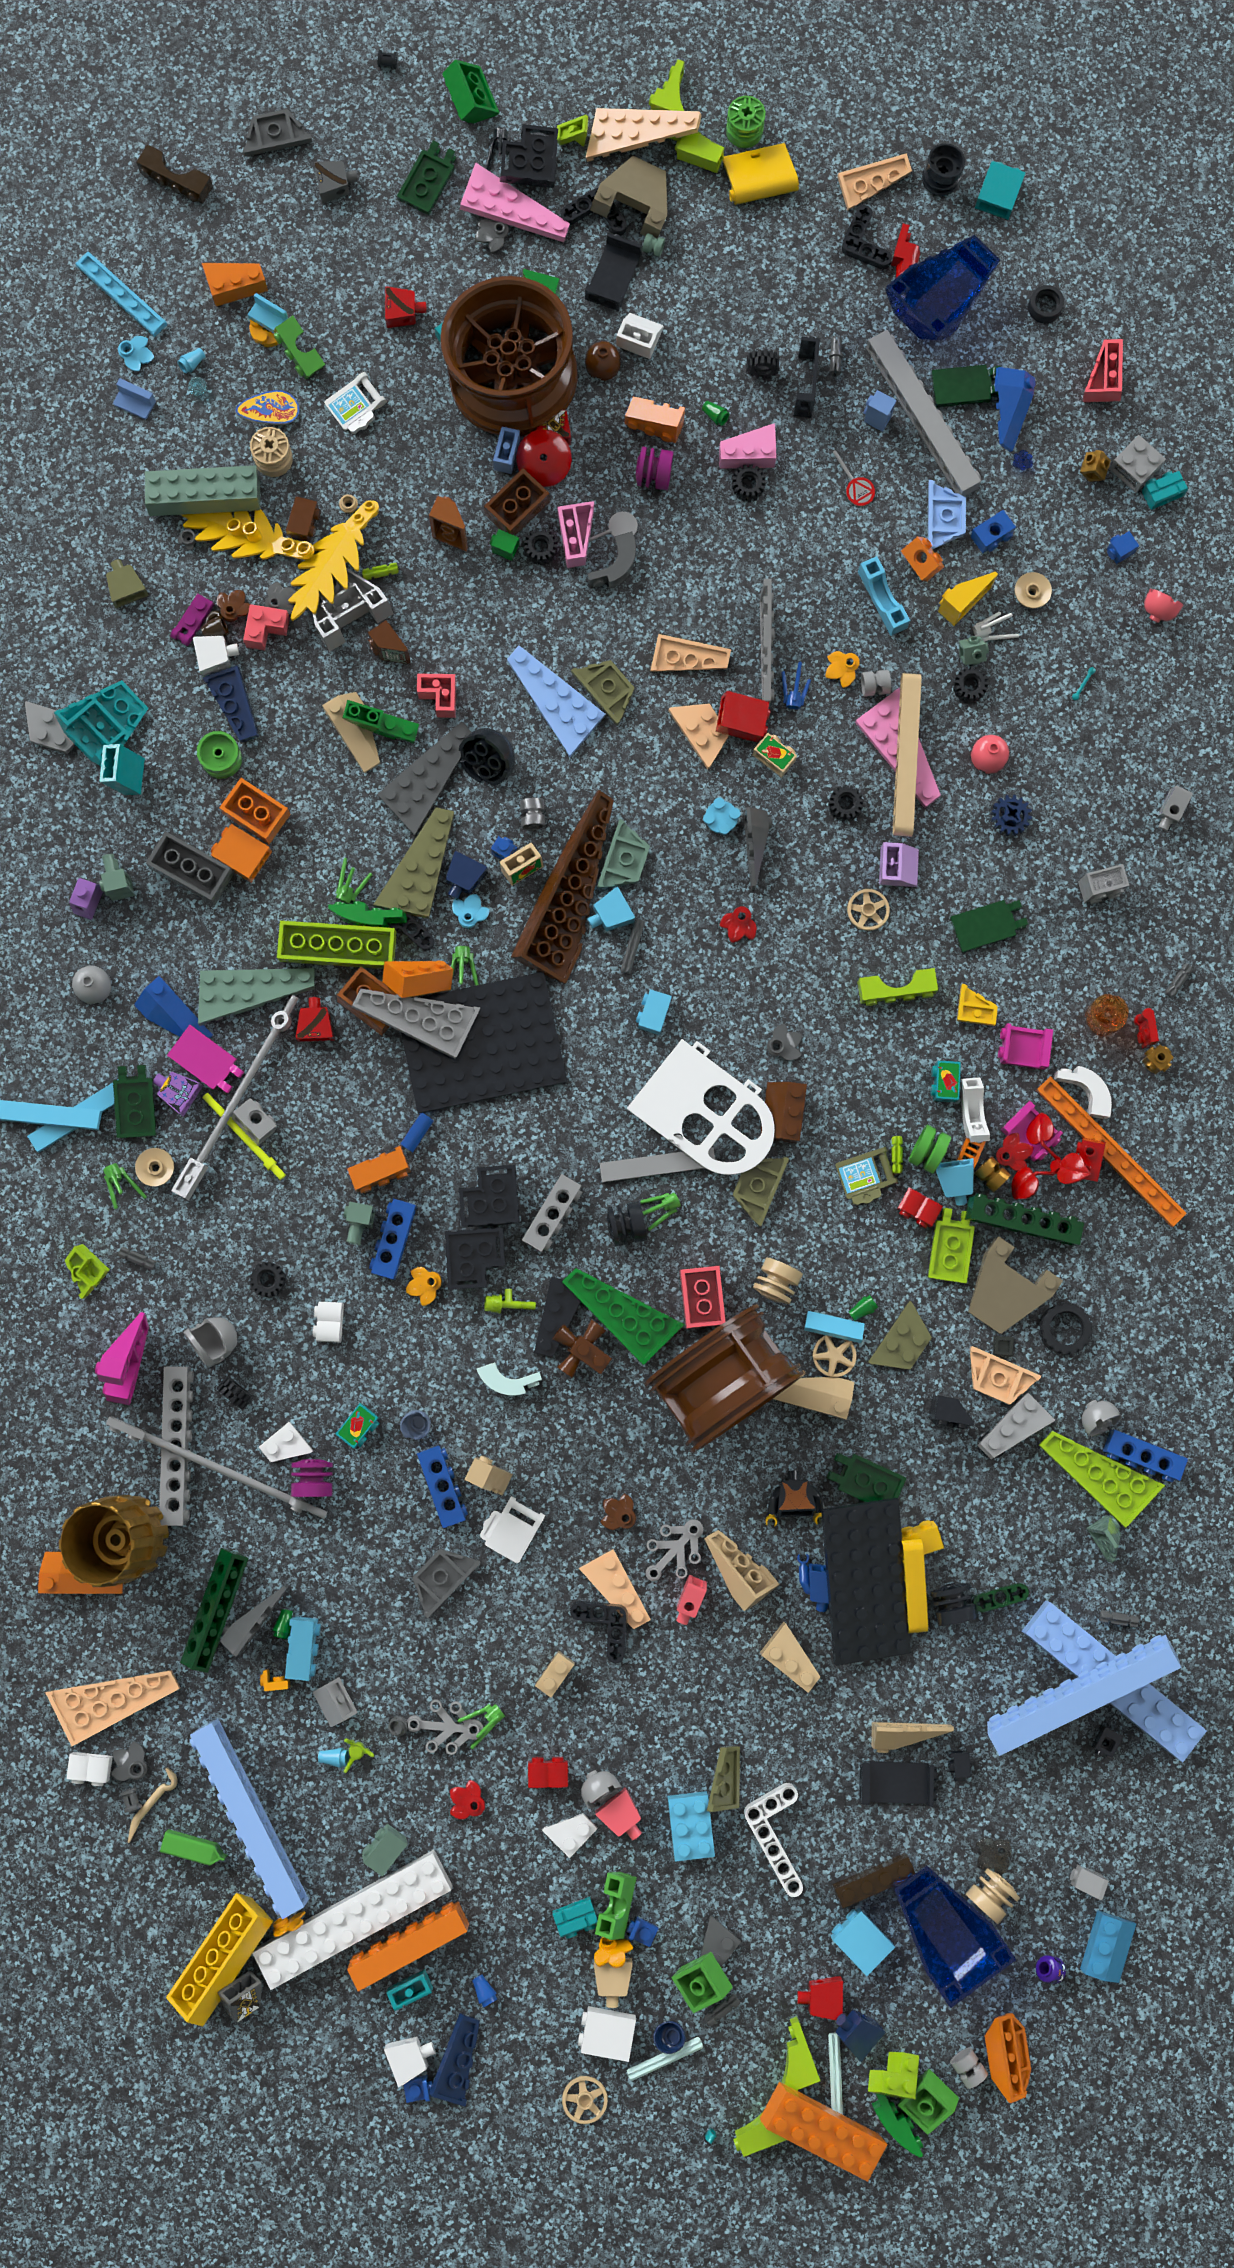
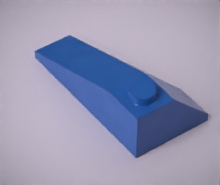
M998 367L996 368L995 392L999 394V402L996 403V408L999 410L1001 418L998 421L999 444L1011 452L1015 447L1034 395L1035 378L1025 370Z
M160 976L143 990L134 1004L147 1020L179 1037L182 1036L189 1025L209 1039L213 1037V1034L204 1025H198V1018Z

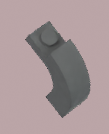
M632 531L614 536V545L618 557L610 567L587 573L589 587H600L607 583L609 589L621 584L630 575L634 567L636 543Z

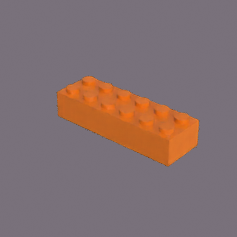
M451 1901L443 1905L441 1911L437 1913L432 1911L425 1915L423 1921L410 1923L406 1926L405 1931L401 1933L396 1931L388 1936L389 1939L383 1943L381 1940L370 1946V1950L366 1952L361 1950L352 1956L353 1959L350 1960L347 1971L357 1991L368 1987L466 1933L469 1921L459 1902L457 1901L453 1904Z
M781 2082L778 2083L760 2117L767 2130L867 2182L888 2145L881 2135Z

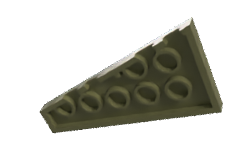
M441 808L434 809L373 904L374 907L385 910L396 907L403 910L405 914L430 918L454 818V811Z

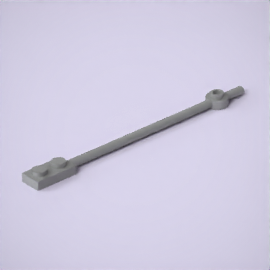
M292 995L284 1010L276 1012L272 1016L271 1025L273 1029L197 1160L190 1157L171 1190L173 1193L188 1201L190 1200L208 1169L203 1163L277 1035L279 1032L286 1031L290 1027L292 1020L289 1015L299 999L296 996Z
M110 1416L106 1422L110 1426L109 1430L120 1434L123 1431L128 1434L127 1437L137 1442L139 1439L150 1442L292 1505L290 1509L301 1513L304 1510L323 1519L327 1515V1511L313 1506L302 1499L291 1497V1495L151 1435L117 1418Z

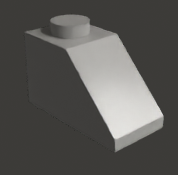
M1078 1864L1070 1875L1071 1884L1075 1888L1103 1900L1109 1882L1104 1876Z

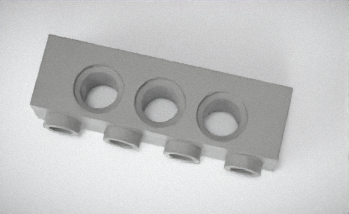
M561 1174L524 1235L522 1242L540 1253H543L544 1250L548 1251L553 1243L550 1239L554 1233H559L563 1226L561 1224L564 1217L568 1218L573 1209L570 1207L574 1200L577 1202L583 1192L580 1191L581 1185ZM560 1194H567L569 1200L566 1203L559 1202L558 1196ZM549 1211H558V1218L555 1220L548 1217ZM545 1226L549 1229V1233L546 1236H540L538 1229Z

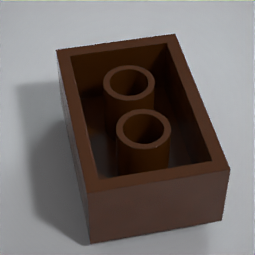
M522 469L484 505L485 516L500 530L516 536L550 503V493L525 469Z

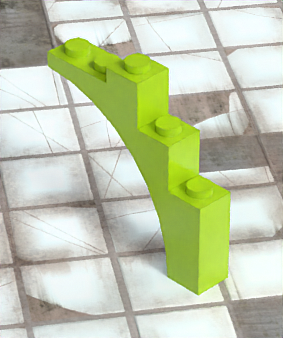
M677 59L675 66L672 65L670 69L669 80L664 82L662 89L657 87L655 94L650 96L649 105L651 110L684 111L680 100V85L684 75V61ZM699 131L698 133L679 138L675 136L670 137V139L677 141L675 146L677 159L715 173L718 172L724 159V147L710 141Z

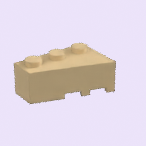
M485 1456L475 1458L465 1480L488 1491L492 1490V1492L503 1496L513 1474L493 1465V1460Z
M783 1621L760 1651V1654L809 1693L819 1680L820 1675L787 1624Z

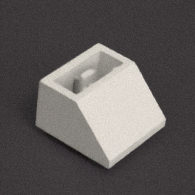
M629 313L623 319L618 331L616 346L650 359L664 326Z

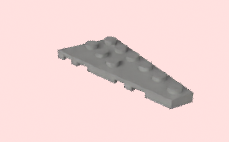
M764 579L760 595L762 700L768 701L770 707L771 700H774V689H771V682H774V671H771V664H773L771 647L773 646L775 635L774 628H772V623L774 622V610H772L774 594L771 593L772 579Z

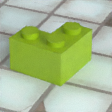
M889 2052L887 2071L870 2070L868 2092L901 2099H916L919 2056L904 2052Z

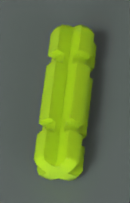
M397 563L362 570L363 578L366 580L372 579L371 577L388 576L389 573L391 575L399 573Z
M901 1136L892 1137V1172L894 1174L903 1172V1165H901L903 1162V1147H901L903 1142Z

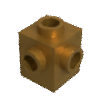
M1100 450L1086 452L1080 473L1089 482L1105 480L1111 460Z
M1158 1045L1155 1048L1151 1046L1145 1052L1146 1057L1142 1062L1150 1072L1157 1074L1161 1070L1165 1072L1172 1065L1170 1061L1174 1057L1166 1046Z

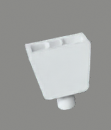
M224 636L193 637L199 671L202 677L231 667L229 657L240 655L238 645H227Z
M418 2037L388 2043L384 2049L398 2087L425 2071L428 2067L426 2058L436 2054L432 2042L421 2046Z

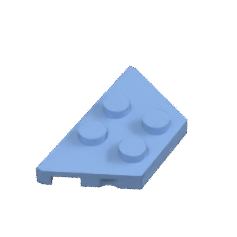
M929 480L928 540L931 542L933 550L965 535L966 497L959 493H954L947 487L942 488L934 484L935 481Z

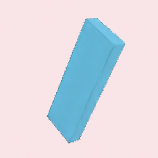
M808 1311L804 1330L861 1343L865 1323Z

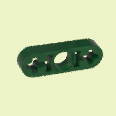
M1014 1583L976 1594L972 1599V1603L976 1604L977 1611L986 1612L1026 1600L1029 1590L1022 1583ZM1017 1587L1024 1589V1592L1021 1593L1022 1597L1012 1595L1013 1600L1010 1601V1594L1007 1589H1010L1011 1593L1016 1592ZM998 1592H1003L1006 1596L1003 1603H998L995 1600V1595ZM991 1594L993 1606H991V1602L985 1603L984 1608L977 1605L980 1597L983 1600L990 1599L988 1595Z

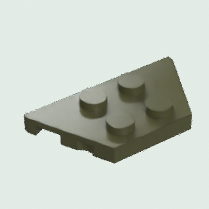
M611 660L600 664H591L580 669L573 668L571 673L618 726L633 695L634 686Z
M787 1157L763 1159L753 1169L741 1173L732 1195L733 1198L759 1227L762 1226L789 1160Z
M908 1301L867 1363L907 1370L913 1367L932 1337L911 1301Z

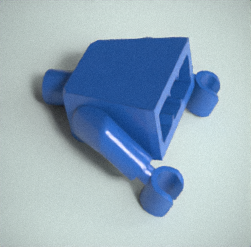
M806 1553L807 1560L802 1562L799 1559L800 1554H798L797 1561L801 1565L799 1567V1582L804 1592L810 1595V1601L817 1602L816 1610L827 1612L829 1600L826 1565L809 1563L808 1567L806 1564L809 1561V1555Z

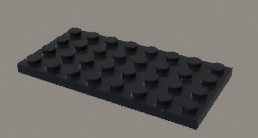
M890 1498L821 1509L834 1664L840 1666L910 1654L911 1646L910 1633H908L899 1499Z

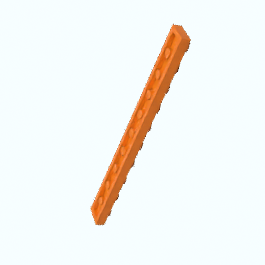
M1051 1076L1036 1090L1082 1138L1106 1142L1103 1159L1171 1227H1174L1187 1214Z

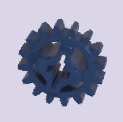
M1006 795L1004 800L999 798L998 803L993 805L995 810H992L990 814L994 817L990 821L996 822L994 829L999 827L1000 834L1006 831V836H1009L1011 832L1016 836L1018 831L1023 833L1024 827L1027 828L1030 825L1027 821L1032 819V816L1028 815L1032 810L1026 809L1029 803L1023 804L1022 797L1016 800V795H1013L1012 799Z

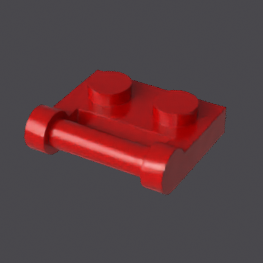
M1146 1008L1141 1014L1134 1017V1024L1139 1028L1137 1038L1139 1044L1142 1045V1049L1150 1048L1159 1041L1154 1011L1151 1008Z

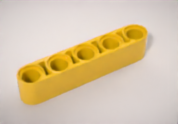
M921 1539L903 1540L901 1542L903 1544L908 1633L927 1632L928 1613L923 1543Z

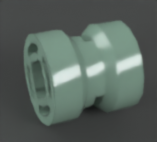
M647 233L642 252H653L654 256L660 257L665 239L661 237L656 239L652 234Z

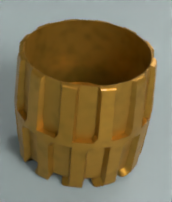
M130 1495L108 1496L79 1506L74 1510L71 1517L65 1520L62 1526L63 1530L59 1540V1549L61 1550L62 1562L65 1568L74 1575V1579L80 1583L91 1584L92 1587H108L129 1583L142 1577L144 1574L154 1571L159 1566L155 1563L157 1558L164 1557L168 1547L163 1545V1539L169 1536L168 1526L161 1525L160 1523L164 1517L157 1506L149 1507L151 1502L144 1497Z

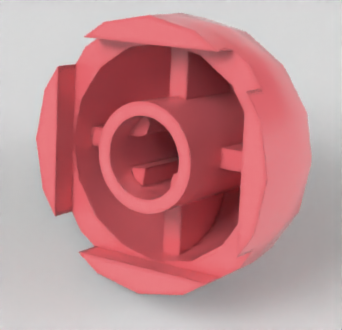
M1151 588L1144 601L1145 610L1150 614L1149 619L1157 623L1160 620H1173L1183 607L1181 602H1174L1172 597Z
M996 735L983 736L977 740L971 751V759L974 766L988 774L996 773L1003 769L1009 757L1007 743Z

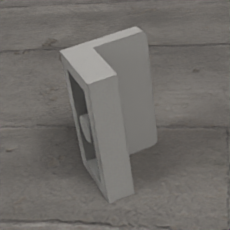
M340 1677L313 1691L330 1727L358 1713Z

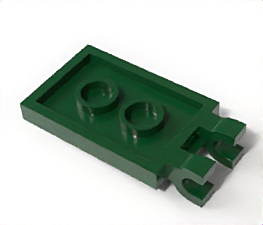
M434 140L428 151L422 149L397 194V200L427 215H430L455 170L453 164L457 159L454 156L455 151L450 148L447 150L444 159L438 157L441 151L439 148L440 144Z
M985 364L932 370L931 377L935 407L990 402L993 396L999 397L998 392H995V384L992 386L991 379L995 380L996 368L1001 366L987 369Z
M1005 900L951 916L950 921L961 953L1015 937L1016 930L1026 928L1028 925L1026 917L1015 921L1012 912L1022 908L1020 900L1007 905Z
M137 1065L138 1076L127 1077V1066H117L119 1080H113L117 1138L155 1136L156 1121L153 1078H147L146 1065Z
M836 1453L834 1460L844 1464L840 1475L828 1471L826 1476L827 1479L839 1484L837 1490L864 1502L898 1498L906 1481V1477L852 1453L851 1458Z

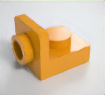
M269 1669L263 1670V1674H260V1685L264 1686V1691L283 1690L291 1687L290 1679H285V1676H276L270 1681Z

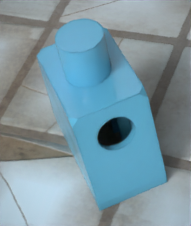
M618 887L594 904L593 909L596 914L587 919L592 929L602 924L605 931L635 922V916Z
M974 1159L940 1163L936 1173L945 1197H955L956 1205L967 1204L966 1195L973 1194Z

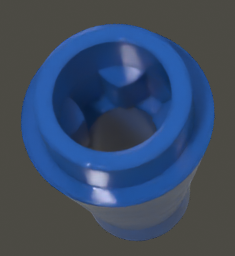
M483 1974L472 1980L478 2002L482 2004L483 2008L497 2000L495 1995L497 1993L484 1978Z

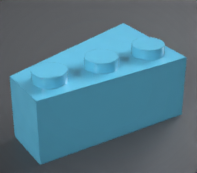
M295 1616L289 1622L291 1634L288 1637L289 1650L286 1660L285 1679L309 1681L311 1676H315L316 1664H313L314 1656L318 1654L319 1645L315 1643L316 1636H320L321 1624H318V1619Z

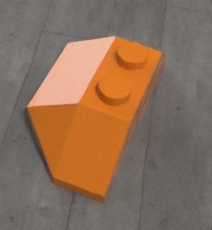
M1008 2013L994 2019L985 2035V2043L991 2079L1009 2103H1013L1026 2097L1031 2064L1025 2027L1015 2018L1013 2013Z

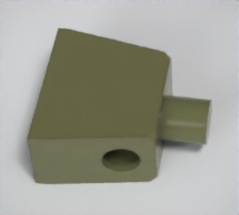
M120 559L111 562L113 571L108 572L106 577L110 597L115 608L149 596L131 565L123 566Z

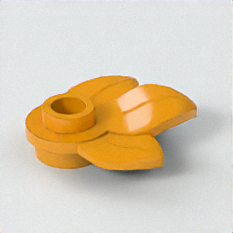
M833 652L827 656L832 664L828 666L825 676L829 679L840 678L842 687H848L855 680V670L858 669L860 660L854 653ZM849 659L853 660L852 665H847Z
M423 1267L412 1269L411 1275L414 1279L408 1283L406 1293L412 1296H420L421 1305H428L436 1298V1290L441 1287L442 1278L437 1272H429ZM430 1278H433L435 1281L433 1285L429 1283Z
M306 1912L297 1913L289 1919L287 1917L277 1919L272 1924L274 1927L273 1935L279 1937L287 1931H295L304 1924V1920L301 1918Z
M602 1937L599 1949L594 1954L596 1965L601 1967L609 1963L614 1968L622 1967L626 1962L625 1953L633 1950L632 1944L626 1939L610 1940Z

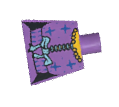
M171 1072L167 1078L157 1074L153 1080V1084L160 1087L157 1095L183 1117L203 1087L199 1082Z

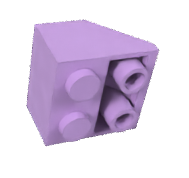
M883 842L880 850L879 885L917 887L919 849L903 843Z

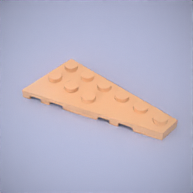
M597 108L586 154L587 162L594 160V157L610 156V153L620 151L622 153L649 146L648 143L664 142L666 138L674 136L679 138L698 133L701 113L698 111Z
M169 1670L45 1693L71 1746H74L181 1687L173 1671Z

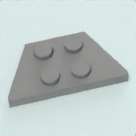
M25 702L31 743L68 754L75 744L64 734L54 715V712L57 710Z

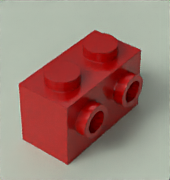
M1083 1138L1082 1142H1078L1076 1153H1079L1083 1158L1086 1167L1091 1173L1090 1176L1085 1178L1086 1180L1098 1182L1106 1142Z

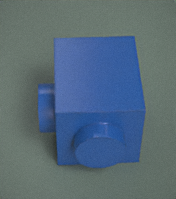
M1130 531L1121 536L1118 534L1110 540L1107 553L1118 564L1137 551L1139 544Z

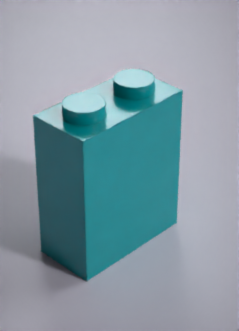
M991 161L975 209L1009 220L1026 172L1021 171L1019 168L1006 166L1001 162Z
M120 744L103 745L99 782L123 795H141L145 758Z

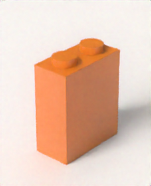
M231 824L229 828L226 827L223 830L219 843L213 845L211 856L229 866L234 873L252 883L272 851L266 844Z

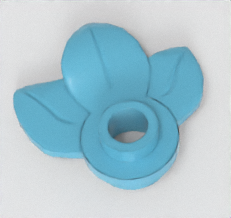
M135 336L131 341H122L118 346L120 357L124 359L125 365L132 371H140L141 364L149 363L154 359L153 353L146 348L148 338Z
M477 894L469 895L465 901L460 899L454 900L452 904L453 913L458 917L459 924L466 929L472 928L477 922L484 921L490 911L486 907H481V899Z

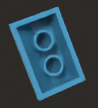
M1097 1910L1080 1967L1083 1973L1103 1981L1119 1983L1136 1923Z

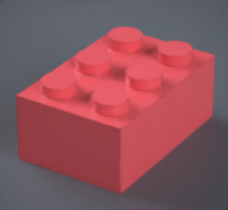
M712 1266L680 1270L686 1329L720 1326L725 1323L720 1267Z

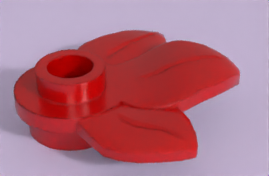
M737 907L733 913L725 914L720 921V927L728 928V937L732 943L737 942L744 935L751 940L756 935V924L751 920V912L747 907ZM741 912L745 913L746 915L745 919L743 920L739 919L738 917L739 913Z
M1012 1133L1003 1140V1146L996 1152V1160L1001 1165H1009L1013 1170L1019 1171L1027 1167L1025 1159L1032 1154L1034 1147L1027 1143H1020L1019 1133ZM1005 1152L1009 1154V1158L1007 1160L1003 1159L1002 1157L1003 1153Z
M469 1780L466 1788L455 1787L450 1790V1797L455 1804L450 1811L453 1817L466 1819L470 1815L479 1816L484 1812L485 1801L481 1797V1788L475 1781ZM474 1802L478 1805L476 1810L472 1808Z

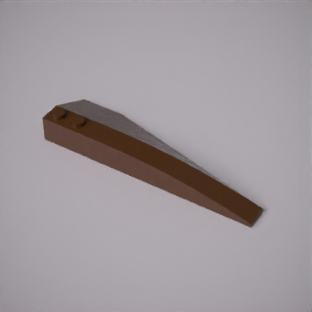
M600 790L596 792L562 851L511 955V958L537 972H543L544 975L563 984H566L582 950L583 944L580 943V940L586 931V918L590 913L589 904L590 900L593 899L599 871L597 867L599 859L602 857V844L607 834L605 830L610 820L614 799Z

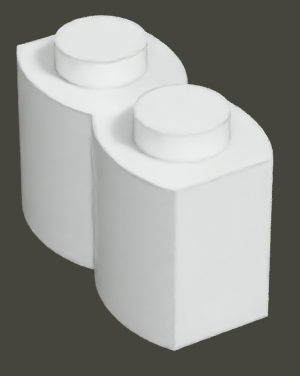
M319 1302L318 1306H315L314 1317L317 1318V1326H313V1337H316V1341L341 1343L343 1303Z
M72 1752L69 1755L66 1779H71V1783L83 1784L84 1781H90L93 1786H103L104 1783L110 1780L113 1756Z

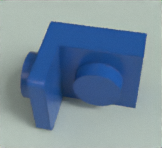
M636 1916L635 1921H630L626 1932L629 1933V1940L632 1941L634 1939L650 1947L658 1927Z
M428 2075L415 2077L404 2084L407 2103L424 2099L426 2102L430 2101L431 2096L429 2092L433 2083L428 2080Z

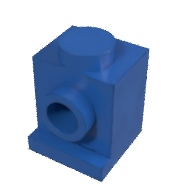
M498 836L491 847V854L503 860L515 853L517 847L513 845L514 842L509 838Z

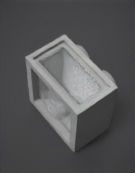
M1138 435L1114 459L1109 470L1137 493L1162 467L1166 458Z
M1123 864L1087 873L1078 881L1084 903L1091 902V904L1099 903L1106 897L1109 899L1120 897V894L1124 893V890L1129 887Z

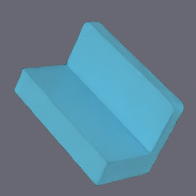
M255 293V304L247 314L248 318L275 334L274 328L288 319L287 312Z

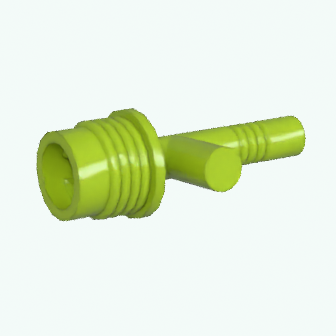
M505 1289V1300H502L501 1294L498 1296H485L484 1310L493 1313L497 1312L498 1314H501L502 1308L535 1310L536 1302L512 1301V1289Z

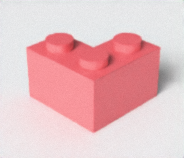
M250 604L243 638L246 647L265 651L268 633L287 636L290 621L287 610Z
M417 674L418 699H436L435 710L437 717L456 718L455 674Z

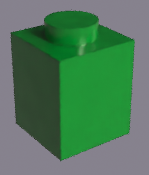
M498 529L497 534H493L490 540L492 553L512 561L520 545L519 537Z

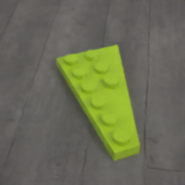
M1051 1431L1038 1445L1124 1528L1138 1516L1165 1486L1054 1431Z

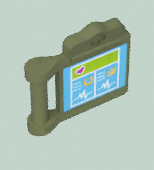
M886 1147L836 1163L835 1166L846 1198L851 1199L854 1205L870 1204L873 1200L881 1197V1188L898 1183L897 1177L894 1178L888 1161ZM879 1155L887 1181H881L873 1158L874 1156Z

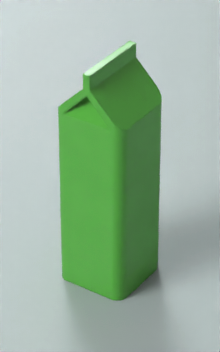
M170 1829L165 1832L160 1849L162 1853L208 1866L219 1860L224 1861L228 1854L223 1853L217 1842Z

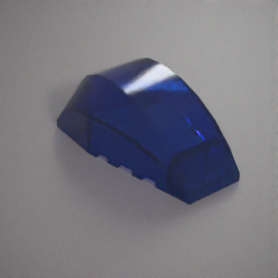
M973 235L956 243L954 247L948 250L946 248L933 257L929 256L920 263L912 264L885 288L893 314L919 339L941 341L958 330L994 273L1000 259L978 237Z
M926 1865L894 1888L923 1968L950 2008L1017 1960L993 1924L929 1866Z

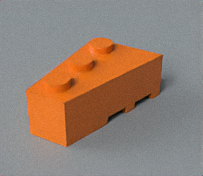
M202 263L216 307L253 296L255 293L260 294L268 291L261 266L258 263Z
M440 960L384 961L382 982L401 998L451 990L453 968Z

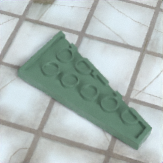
M315 969L200 971L198 1025L202 1026L207 1022L218 1021L231 1014L236 1015L264 1006L265 1003L281 1000L280 998L289 995H297L315 989Z

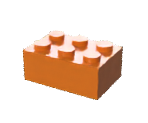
M243 778L239 779L219 807L223 815L267 844L272 842L291 815L287 807Z

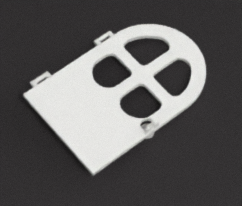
M681 1039L627 1107V1110L701 1166L712 1172L723 1175H735L753 1169L769 1153L775 1131L772 1114L766 1103L758 1096L762 1089L749 1079L743 1085L709 1060L707 1055L710 1053V1050L698 1041L691 1046ZM700 1047L705 1052L701 1054L696 1048ZM751 1085L756 1091L752 1092L747 1087ZM715 1086H725L736 1094L735 1102L723 1116H718L704 1104L705 1093ZM745 1105H751L761 1119L762 1134L756 1140H750L731 1125L732 1120ZM691 1114H700L714 1126L713 1130L700 1145L692 1144L682 1133L683 1121ZM722 1134H726L743 1146L746 1154L741 1160L736 1162H721L712 1159L708 1155V1151Z

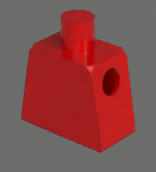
M841 1976L809 1981V1991H797V2004H808V2011L812 2016L837 2020V2017L843 2014V1980Z

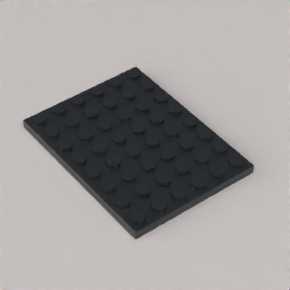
M543 972L419 997L455 1005L480 1007L456 1059L401 1032L418 1114L567 1083Z

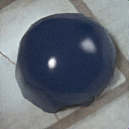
M666 2021L656 2027L653 2039L659 2051L673 2054L683 2048L686 2035L685 2030L679 2023Z

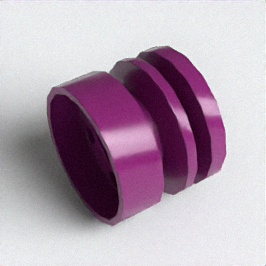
M642 446L636 465L637 486H642L643 478H645L647 488H649L651 480H655L656 489L668 491L674 451L661 450L658 458L655 457L654 448H651L650 456H646L647 447Z
M302 1459L292 1462V1468H300V1472H292L291 1476L300 1477V1482L291 1483V1497L332 1496L333 1483L325 1482L324 1477L332 1476L333 1472H324V1467H333V1462H327L322 1459Z

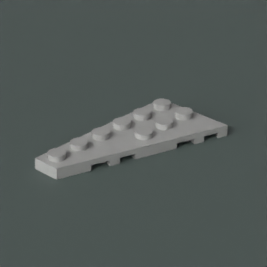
M360 989L352 1005V1008L456 1059L480 1010V1007L455 1005L416 997L401 998L398 994H385L384 992Z

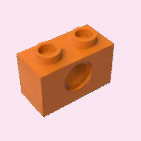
M917 536L901 552L922 581H928L945 566L942 564V557L932 550L931 542L926 537ZM923 553H926L927 560L923 563L921 556Z

